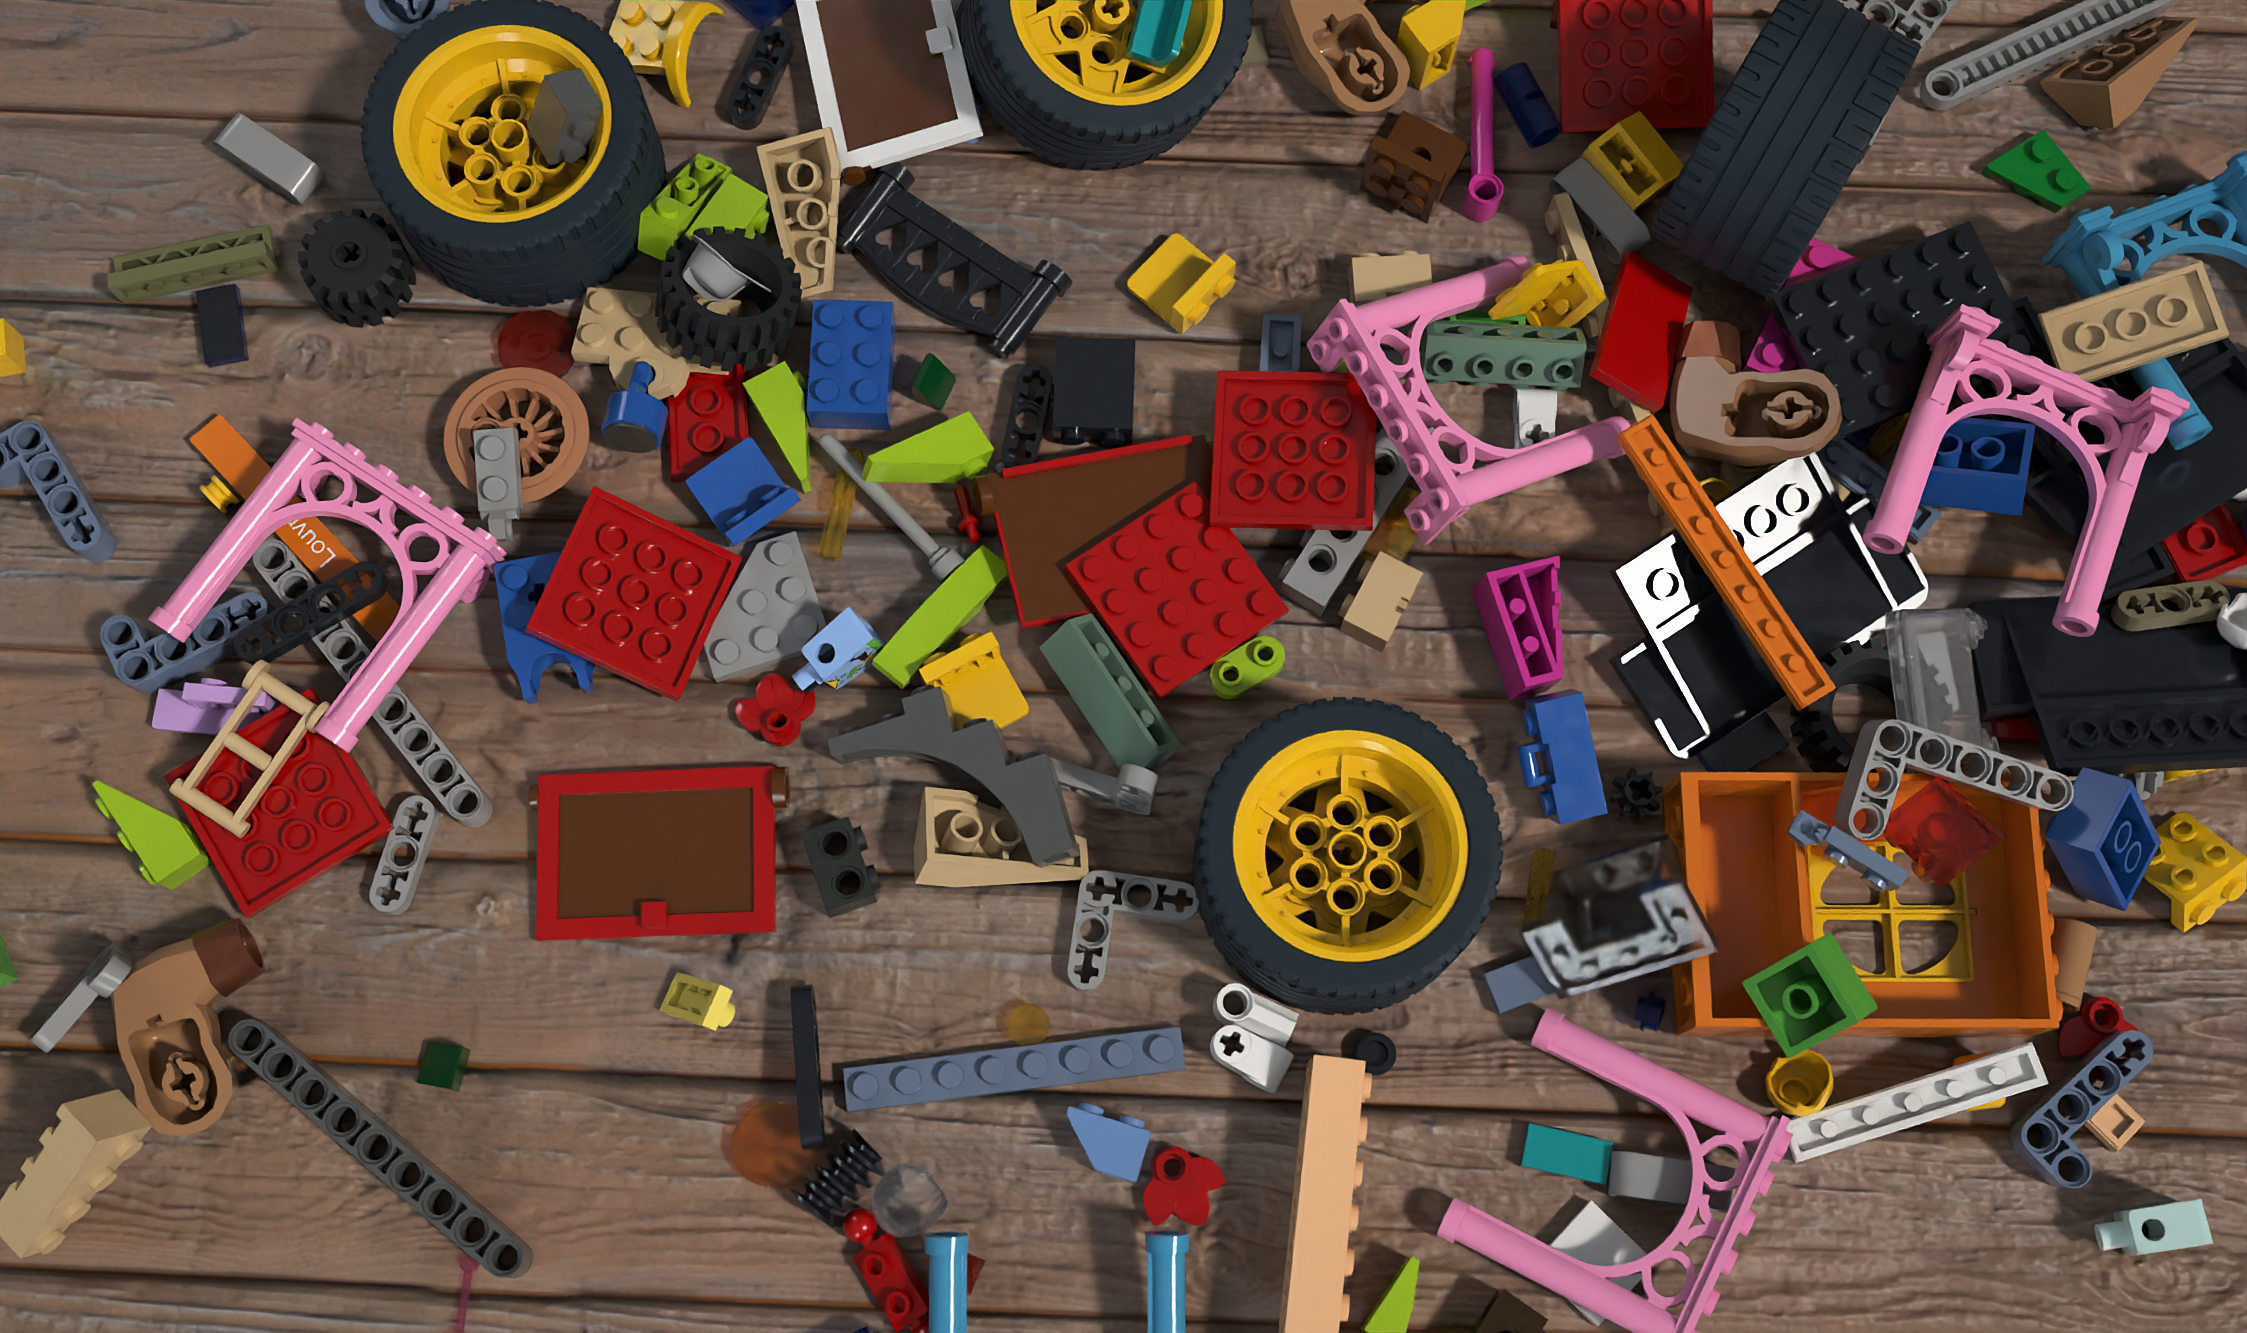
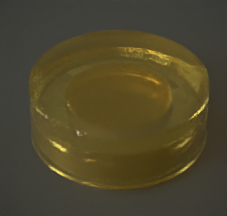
M1035 1004L1019 1005L1013 1009L1008 1017V1033L1011 1039L1020 1046L1041 1044L1049 1032L1048 1016L1041 1007Z

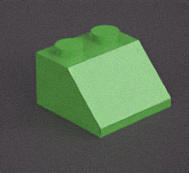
M1831 932L1741 982L1788 1059L1859 1022L1878 1009Z

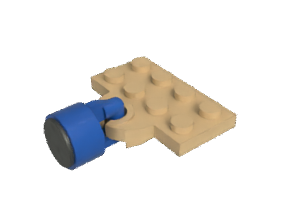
M588 287L571 354L574 361L609 364L611 375L619 392L613 393L608 399L601 428L602 435L611 445L627 452L647 453L653 451L661 445L668 416V409L661 402V399L670 395L676 398L685 387L690 372L729 375L730 372L721 371L722 363L712 362L710 369L700 366L701 357L696 355L689 361L681 356L682 345L680 344L672 349L666 342L667 332L660 333L657 327L658 317H655L657 293ZM692 297L700 305L715 313L730 317H742L744 309L740 300L715 302L709 301L704 297Z

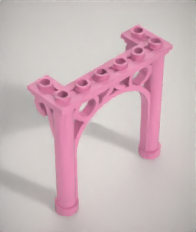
M1522 255L1510 256L1500 260L1497 265L1357 307L1353 303H1348L1346 299L1339 300L1306 343L1313 360L1318 364L1322 372L1333 373L1341 362L1345 360L1349 371L1361 387L1369 405L1373 408L1385 428L1389 439L1393 442L1404 460L1410 475L1414 477L1422 492L1404 510V513L1409 520L1411 528L1416 532L1423 545L1429 544L1449 523L1470 510L1469 506L1604 457L1616 458L1626 454L1615 438L1618 433L1631 426L1621 416H1613L1528 447L1505 449L1482 442L1468 434L1444 412L1432 395L1422 372L1419 355L1420 340L1424 328L1436 320L1494 303L1495 298L1508 288L1517 286L1523 280L1521 277L1522 273L1531 267L1528 259ZM1413 324L1407 336L1396 330V328ZM1380 343L1388 344L1403 356L1402 365L1390 362L1382 351ZM1405 376L1406 382L1401 385L1399 380ZM1432 426V427L1434 428V430H1433V432L1430 434V432L1428 431V429ZM1438 441H1445L1459 449L1460 464L1452 463L1445 457ZM1475 459L1489 463V465L1475 470L1472 467Z
M1961 304L1927 339L1926 344L1931 345L1929 350L1932 351L1874 518L1867 522L1862 541L1867 547L1884 554H1899L1903 551L1943 435L1951 425L1964 418L1980 414L2008 415L2036 424L2058 439L2074 456L2083 471L2089 492L2087 516L2052 624L2056 629L2068 635L2077 637L2092 636L2096 631L2100 618L2097 613L2145 460L2149 453L2154 454L2159 449L2169 431L2170 423L2187 411L2191 402L2177 397L2170 390L2154 386L2150 387L2133 401L2118 396L2114 390L2095 386L2081 380L2078 375L2072 372L2058 370L2044 364L2041 359L2035 356L2021 354L2007 348L2004 343L1998 340L1987 339L1986 337L1998 327L2000 320L1987 315L1980 308ZM1970 375H1980L1992 381L1996 386V397L1982 399L1970 385ZM2012 386L2030 394H2016L2012 399H2006L2011 394ZM1954 389H1956V393L1964 405L1947 415V409ZM2056 405L2074 414L2064 422L2062 419L2065 414L2059 411ZM2086 421L2091 425L2099 427L2105 437L2104 444L2088 445L2079 433L2078 422ZM2106 453H2110L2111 456L2103 475L2096 457H2102Z
M296 418L292 423L295 429L291 433L295 439L162 608L157 606L148 620L184 644L263 541L274 531L290 522L308 517L328 516L353 521L373 531L387 543L399 564L403 580V597L400 610L389 630L314 727V730L347 753H350L359 741L356 737L455 604L459 600L466 604L474 601L484 590L490 573L495 576L493 564L506 562L504 557L507 553L496 544L497 539L484 529L477 526L472 531L464 526L462 523L465 519L448 506L444 505L439 510L429 502L432 498L417 486L411 484L407 489L396 481L399 477L386 466L378 463L374 468L366 463L364 460L367 456L348 442L342 446L333 439L334 435L319 423L314 421L309 426ZM328 475L336 476L344 482V491L337 499L330 501H319L316 494L324 486ZM355 480L380 497L369 503L355 501L357 497ZM297 494L306 499V502L285 507ZM397 508L421 523L410 525L400 532L394 523ZM379 516L382 524L373 517ZM420 536H428L439 543L440 550L437 557L432 561H411L409 554L411 542ZM449 541L457 546L453 552ZM435 574L418 597L416 575Z
M1548 1007L1531 1041L1532 1046L1654 1104L1664 1111L1677 1125L1688 1147L1692 1168L1691 1190L1685 1212L1673 1232L1655 1250L1638 1260L1616 1266H1598L1579 1261L1473 1207L1458 1197H1455L1441 1222L1437 1236L1452 1244L1458 1241L1633 1333H1701L1695 1330L1701 1314L1703 1313L1710 1317L1721 1292L1713 1289L1720 1273L1729 1276L1739 1255V1252L1731 1249L1738 1233L1747 1237L1757 1216V1212L1750 1209L1756 1194L1763 1197L1766 1196L1776 1174L1768 1170L1771 1161L1779 1165L1793 1137L1792 1133L1786 1131L1791 1119L1782 1115L1781 1119L1774 1116L1769 1118L1564 1019L1565 1014ZM1686 1116L1716 1130L1721 1135L1714 1136L1700 1144L1696 1132ZM1721 1146L1732 1149L1738 1156L1739 1161L1734 1176L1724 1182L1715 1181L1709 1177L1703 1157L1711 1150ZM1746 1148L1755 1150L1751 1161H1749ZM1703 1184L1709 1191L1716 1193H1726L1735 1188L1738 1189L1722 1224L1710 1212L1708 1204L1710 1195L1702 1194ZM1698 1210V1217L1703 1225H1695L1689 1229ZM1695 1239H1712L1714 1242L1698 1276H1696L1695 1267L1690 1258L1681 1251H1673L1679 1243L1686 1248ZM1666 1260L1678 1262L1682 1265L1686 1275L1681 1291L1673 1297L1659 1295L1652 1286L1651 1267ZM1641 1273L1643 1291L1648 1300L1608 1279L1624 1278ZM1682 1303L1685 1304L1680 1316L1666 1310V1308H1674Z

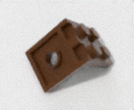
M1403 110L1387 139L1376 135L1371 143L1359 190L1366 193L1369 189L1378 196H1384L1388 198L1386 204L1398 210L1403 206L1409 212L1421 215L1420 221L1428 224L1468 154L1471 144ZM1416 154H1421V155L1425 156L1428 160H1426V159H1424V158H1422V157H1420V156H1418V155H1416Z

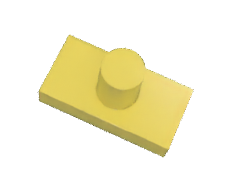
M676 972L659 1011L716 1031L718 1026L726 1027L734 1017L735 1006L729 1002L733 990L714 982Z

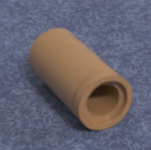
M2058 918L2054 920V932L2051 936L2052 953L2057 956L2059 965L2058 975L2055 978L2056 996H2059L2062 1001L2063 1011L2078 1012L2098 930L2085 922Z

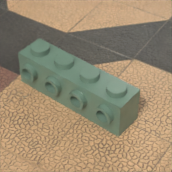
M1436 320L1428 324L1423 330L1420 363L1424 378L1436 384L1465 381L1475 386L1501 383L1513 388H1527L1530 385L1546 386L1556 391H1564L1569 387L1580 388L1587 342L1582 328Z
M1093 613L1067 620L1039 647L1048 660L1049 666L1056 672L1070 693L1071 699L1078 705L1092 726L1094 734L1102 741L1119 770L1122 764H1132L1153 772L1182 747Z

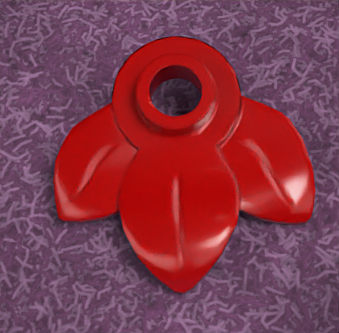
M769 672L758 682L755 690L756 697L736 700L734 710L738 721L746 730L761 732L763 738L768 743L784 747L792 744L797 739L801 731V722L813 714L816 706V696L814 690L808 695L801 688L793 691L790 683L784 676L779 673ZM786 722L782 727H774L777 723Z
M2103 996L2093 997L2082 1004L2078 1017L2067 1020L2063 1024L2058 1036V1051L2062 1057L2080 1055L2081 1060L2111 1033L2130 1030L2138 1031V1029L2123 1020L2122 1010L2113 1000ZM2095 1011L2101 1012L2104 1016V1024L2102 1026L2098 1025L2094 1019ZM2129 1042L2122 1043L2125 1046L2126 1050L2121 1056L2124 1058H2130L2131 1056L2128 1054V1050L2131 1047V1045L2129 1044ZM2118 1057L2117 1059L2109 1060L2114 1063L2116 1060L2120 1059V1057ZM2095 1067L2092 1068L2089 1074L2097 1081L2103 1082L2104 1079L2100 1070Z
M1167 1146L1160 1149L1151 1161L1153 1179L1146 1186L1143 1193L1146 1214L1155 1226L1166 1221L1173 1212L1177 1217L1189 1224L1204 1226L1210 1210L1207 1191L1218 1189L1226 1183L1220 1168L1208 1158L1190 1157L1188 1152L1177 1146ZM1175 1160L1179 1163L1180 1172L1176 1176H1169L1165 1173L1164 1164L1166 1161Z

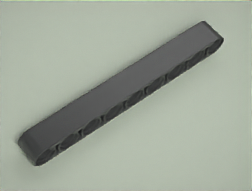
M245 1019L233 1026L229 1033L228 1042L230 1049L235 1055L488 1272L496 1277L518 1278L529 1271L533 1263V1253L530 1246L278 1030L254 1019ZM259 1030L262 1035L261 1043L255 1050L250 1051L248 1049V1039L252 1033ZM291 1057L293 1069L289 1075L281 1078L278 1071L279 1065L285 1058ZM322 1083L325 1089L324 1097L318 1104L313 1105L310 1101V1092L313 1087ZM354 1110L357 1117L356 1124L350 1131L344 1132L341 1127V1120L344 1114ZM385 1137L388 1140V1151L384 1157L376 1160L373 1156V1145L379 1138ZM417 1164L421 1172L420 1179L414 1186L408 1187L404 1180L405 1172L408 1167ZM449 1191L453 1198V1204L446 1214L441 1215L437 1211L436 1201L440 1194ZM480 1218L485 1224V1234L482 1239L474 1243L469 1238L468 1228L475 1219ZM513 1246L517 1250L518 1261L512 1269L505 1270L501 1265L500 1256L505 1248Z

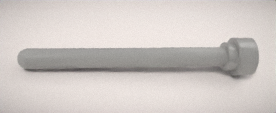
M825 433L820 437V446L930 559L928 563L932 567L931 572L941 583L965 562L954 549L950 551L946 546L941 548L878 482H865L861 476L864 467L833 435Z

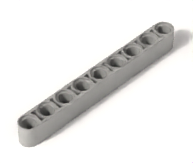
M269 539L263 541L253 554V563L256 569L284 604L294 599V594L298 588L308 585L307 591L319 585L318 581L297 555L279 540ZM284 556L283 563L279 567L271 569L272 562L276 558ZM328 594L320 601L319 607L323 613H331L338 608ZM294 614L293 616L303 626V617L299 614ZM347 618L311 638L347 684L372 652V649ZM350 645H356L354 654L347 659L341 660L342 651ZM397 682L372 716L453 817L464 826L471 828L486 824L493 812V804L490 798ZM398 705H404V711L400 718L389 721L390 711ZM427 735V746L420 751L413 752L415 740ZM446 766H453V773L449 780L437 783L438 772ZM470 797H477L478 804L474 811L469 814H462L461 807L463 802Z

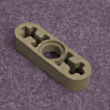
M2211 580L2128 590L2119 595L2111 609V618L2116 625L2128 631H2141L2214 621L2217 619L2223 604H2229L2230 595L2224 586ZM2160 600H2170L2176 603L2180 611L2174 612L2166 609Z

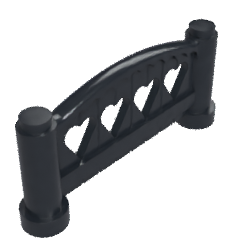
M898 161L875 168L877 175L837 226L836 247L848 255L852 250H860L873 267L911 301L953 324L988 335L991 338L988 344L989 348L1000 357L1007 359L1010 354L1014 355L1057 296L1063 297L1072 285L1071 278L1061 268L1047 260H1041L1031 273L908 192L915 182V178ZM907 222L905 249L902 252L893 253L889 250L888 244L881 245L876 241V237L880 232ZM938 243L937 268L933 273L925 274L920 270L919 265L908 263L907 258L911 253ZM970 264L969 285L966 293L957 295L952 292L951 286H943L939 283V277L942 274ZM1001 284L1000 311L996 315L988 316L984 313L983 307H975L970 303L973 295Z

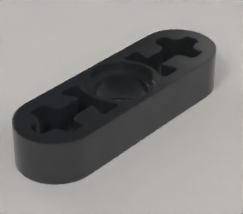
M769 26L758 34L728 99V114L732 124L738 129L751 130L761 124L792 57L793 47L789 33L782 27ZM776 41H780L782 48H774L771 55L772 62L768 60L770 56L768 45H774ZM756 71H766L771 75L770 80L764 85L752 84L750 77ZM749 93L750 95H752L750 103L753 112L746 111L744 116H741L739 114L738 108H746L750 100L748 96Z
M1027 365L1018 373L1002 447V463L1007 468L1038 462L1052 394V376L1048 369L1042 365ZM1033 377L1040 378V384L1043 386L1037 387L1035 402L1029 401V384L1027 383H1031ZM1023 412H1032L1038 417V424L1032 429H1022L1016 424L1018 415ZM1019 439L1026 441L1025 455L1030 459H1023L1021 465L1014 464V457L1010 455L1018 453Z

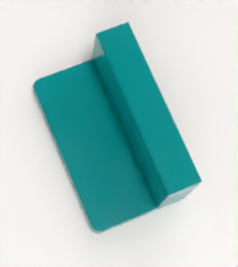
M1140 0L1126 56L1161 69L1177 58L1193 0Z

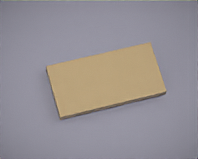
M2202 260L2038 314L2037 316L2054 367L2061 371L2072 372L2088 383L2216 342L2229 336Z

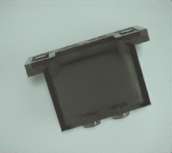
M1669 834L1554 871L1543 918L1524 924L1522 936L1560 1000L1718 951L1719 943L1682 876L1680 855Z

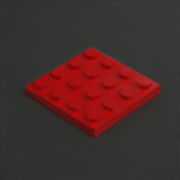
M1557 0L1559 134L1607 132L1618 122L1641 111L1655 130L1706 127L1714 113L1713 0Z
M1217 371L1210 527L1373 531L1377 415L1369 405L1353 374Z
M1196 481L1067 563L1064 567L1066 574L1157 701L1285 616L1289 611L1231 529L1217 526L1210 527L1211 502Z
M593 486L524 631L677 702L684 691L743 557Z
M311 688L300 693L317 706L322 703L316 691ZM282 704L236 733L274 758L302 718V715ZM309 730L305 733L245 821L251 824V827L242 838H239L175 796L246 918H252L395 829L393 822L351 751L347 753L318 732L312 733ZM224 747L196 789L235 814L263 774V771L227 747ZM206 751L166 774L164 777L169 786L171 787L178 778L185 781Z

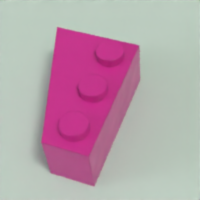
M1560 555L1487 572L1471 589L1510 701L1547 692L1563 678L1562 628H1559L1558 606L1561 604V592L1558 591L1557 570L1560 568Z

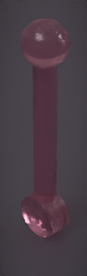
M469 1254L464 1255L460 1261L464 1274L456 1326L453 1333H464L472 1274L479 1266V1263Z

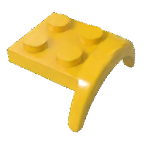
M621 0L609 35L613 38L614 42L618 43L625 56L628 57L635 73L666 75L675 101L680 107L689 108L691 100L686 82V63L692 36L704 17L709 14L722 17L724 12L715 4L703 1Z

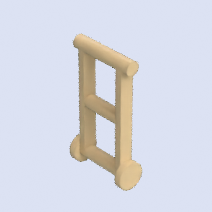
M263 659L256 662L246 674L242 687L247 689L248 692L185 781L178 778L169 789V792L239 838H242L251 827V824L245 821L298 743L308 730L316 733L314 727L331 706L327 701L317 706L268 673L270 664ZM263 691L302 715V718L274 758L235 733ZM224 747H227L263 771V774L235 814L196 789Z

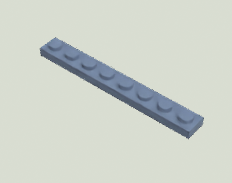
M1180 1027L844 1068L843 1074L847 1112L851 1113L1185 1071L1186 1067Z

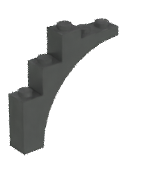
M934 685L922 686L913 690L911 696L902 698L904 715L899 713L887 714L878 718L877 724L865 728L861 726L847 727L838 732L839 736L827 740L831 755L841 764L872 757L904 756L937 762L966 774L989 789L1004 804L1021 830L1032 860L1040 868L1080 856L1055 766L1046 753L1040 754L1037 751L1028 752L1018 756L1015 759L1016 763L1011 764L1001 728L994 720L987 721L986 718L974 719L966 722L963 725L964 729L959 730L950 696L941 686L936 688Z

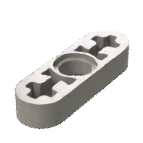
M423 796L408 797L399 805L393 821L395 829L389 833L370 888L369 898L372 905L387 915H398L409 908L439 823L440 815L437 807ZM422 806V810L428 816L426 820H418L414 832L421 836L420 841H417L411 836L402 835V832L406 830L412 833L414 821L409 818V814L411 811L418 812ZM402 845H413L416 852L413 862L407 866H397L394 861L395 851ZM391 869L400 875L408 877L406 881L398 877L395 890L401 893L398 900H391L387 906V900L382 897V893L384 890L391 891L396 878L388 875Z

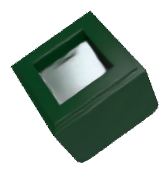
M926 354L911 386L916 402L935 410H942L956 382V378L934 354Z
M428 1041L417 1083L459 1092L471 1050L465 1047Z

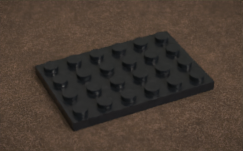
M1970 221L1780 290L1773 298L1765 299L1798 368L1823 373L1838 390L1842 421L1838 433L1833 437L1834 441L1911 412L1932 351L1929 350L1931 345L1926 344L1927 339L1961 304L1980 308L1987 315L2000 320L1998 327L1986 337L1987 339L1998 340L2004 343L2007 348L2024 355L2039 358ZM1972 374L1969 377L1972 388L1990 382L1989 379L1976 374Z

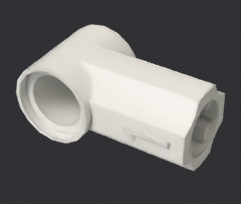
M1238 983L1228 984L1223 987L1214 998L1212 1005L1213 1014L1222 1024L1240 1026L1258 1037L1274 1042L1285 1048L1299 1016L1298 1013L1252 993L1249 988ZM1234 994L1240 997L1244 1005L1242 1014L1231 1015L1226 1012L1223 1007L1224 996Z

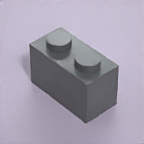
M581 68L544 75L527 126L549 165L564 161L571 163L585 157L603 108L601 101Z

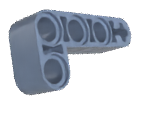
M32 420L17 423L0 433V461L4 460L0 466V488L14 487L29 478L65 542L88 561L100 563L108 560L116 550L117 542L115 536L60 442L43 426ZM40 439L38 445L35 448L30 449L32 443ZM59 470L57 476L53 480L48 481L50 475ZM77 502L76 508L72 512L67 513L69 506ZM89 529L91 531L90 538L82 530Z
M247 592L209 610L184 644L166 632L152 639L147 629L132 618L119 614L111 616L103 623L100 629V638L120 680L143 695H152L158 693L159 688L166 689L236 654L234 642L238 632L276 610V608L263 596L255 592ZM225 627L222 637L216 641H211L213 633L217 629ZM272 627L268 629L271 634L274 633ZM132 631L129 641L120 645L122 636ZM256 637L251 640V643L253 645L260 640ZM187 646L184 656L174 661L176 651L181 647ZM148 665L146 675L136 680L139 669Z
M2135 1030L2111 1033L2106 1036L2010 1127L2009 1138L2014 1149L2051 1186L2068 1189L2081 1188L2090 1180L2092 1175L2091 1162L2069 1137L2148 1065L2154 1051L2148 1036ZM2129 1042L2131 1047L2128 1050V1054L2131 1057L2118 1059L2114 1063L2111 1062L2109 1059H2117L2125 1052L2126 1048L2122 1043ZM2094 1067L2100 1070L2104 1079L2103 1085L2099 1090L2094 1089L2088 1079L2089 1072ZM2062 1096L2069 1098L2073 1105V1112L2068 1119L2062 1117L2058 1111V1101ZM2033 1124L2039 1127L2043 1136L2041 1144L2036 1148L2030 1145L2026 1136L2028 1128ZM2064 1157L2071 1161L2074 1168L2073 1175L2068 1180H2064L2058 1172V1164Z

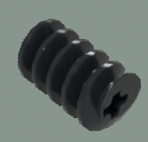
M855 1128L852 1130L856 1140L855 1145L841 1140L839 1144L844 1155L840 1157L831 1152L827 1154L831 1166L829 1170L816 1164L814 1170L818 1180L815 1182L805 1176L801 1179L805 1189L804 1194L790 1189L816 1219L829 1226L835 1223L831 1213L832 1208L841 1213H845L848 1210L843 1199L844 1196L854 1201L860 1199L856 1187L857 1184L868 1189L873 1186L869 1176L870 1171L879 1176L886 1174L881 1162L883 1158Z

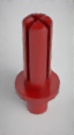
M960 486L954 490L962 519L958 524L959 530L967 532L970 543H976L981 539L978 529L982 526V520L979 517H975L967 487Z

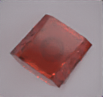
M1935 777L1890 812L1887 825L1883 831L1884 838L1892 847L1902 849L1912 859V871L1920 881L1925 883L1936 882L1940 887L1957 877L2006 837L1946 780Z

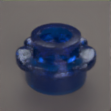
M1651 991L1648 998L1639 997L1633 1020L1640 1022L1639 1027L1641 1031L1644 1032L1645 1028L1655 1032L1658 1031L1663 1018L1666 999L1655 996V991Z

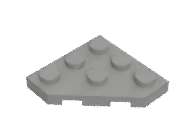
M796 531L756 544L716 616L704 647L717 683L804 655L801 652L802 647L827 626Z

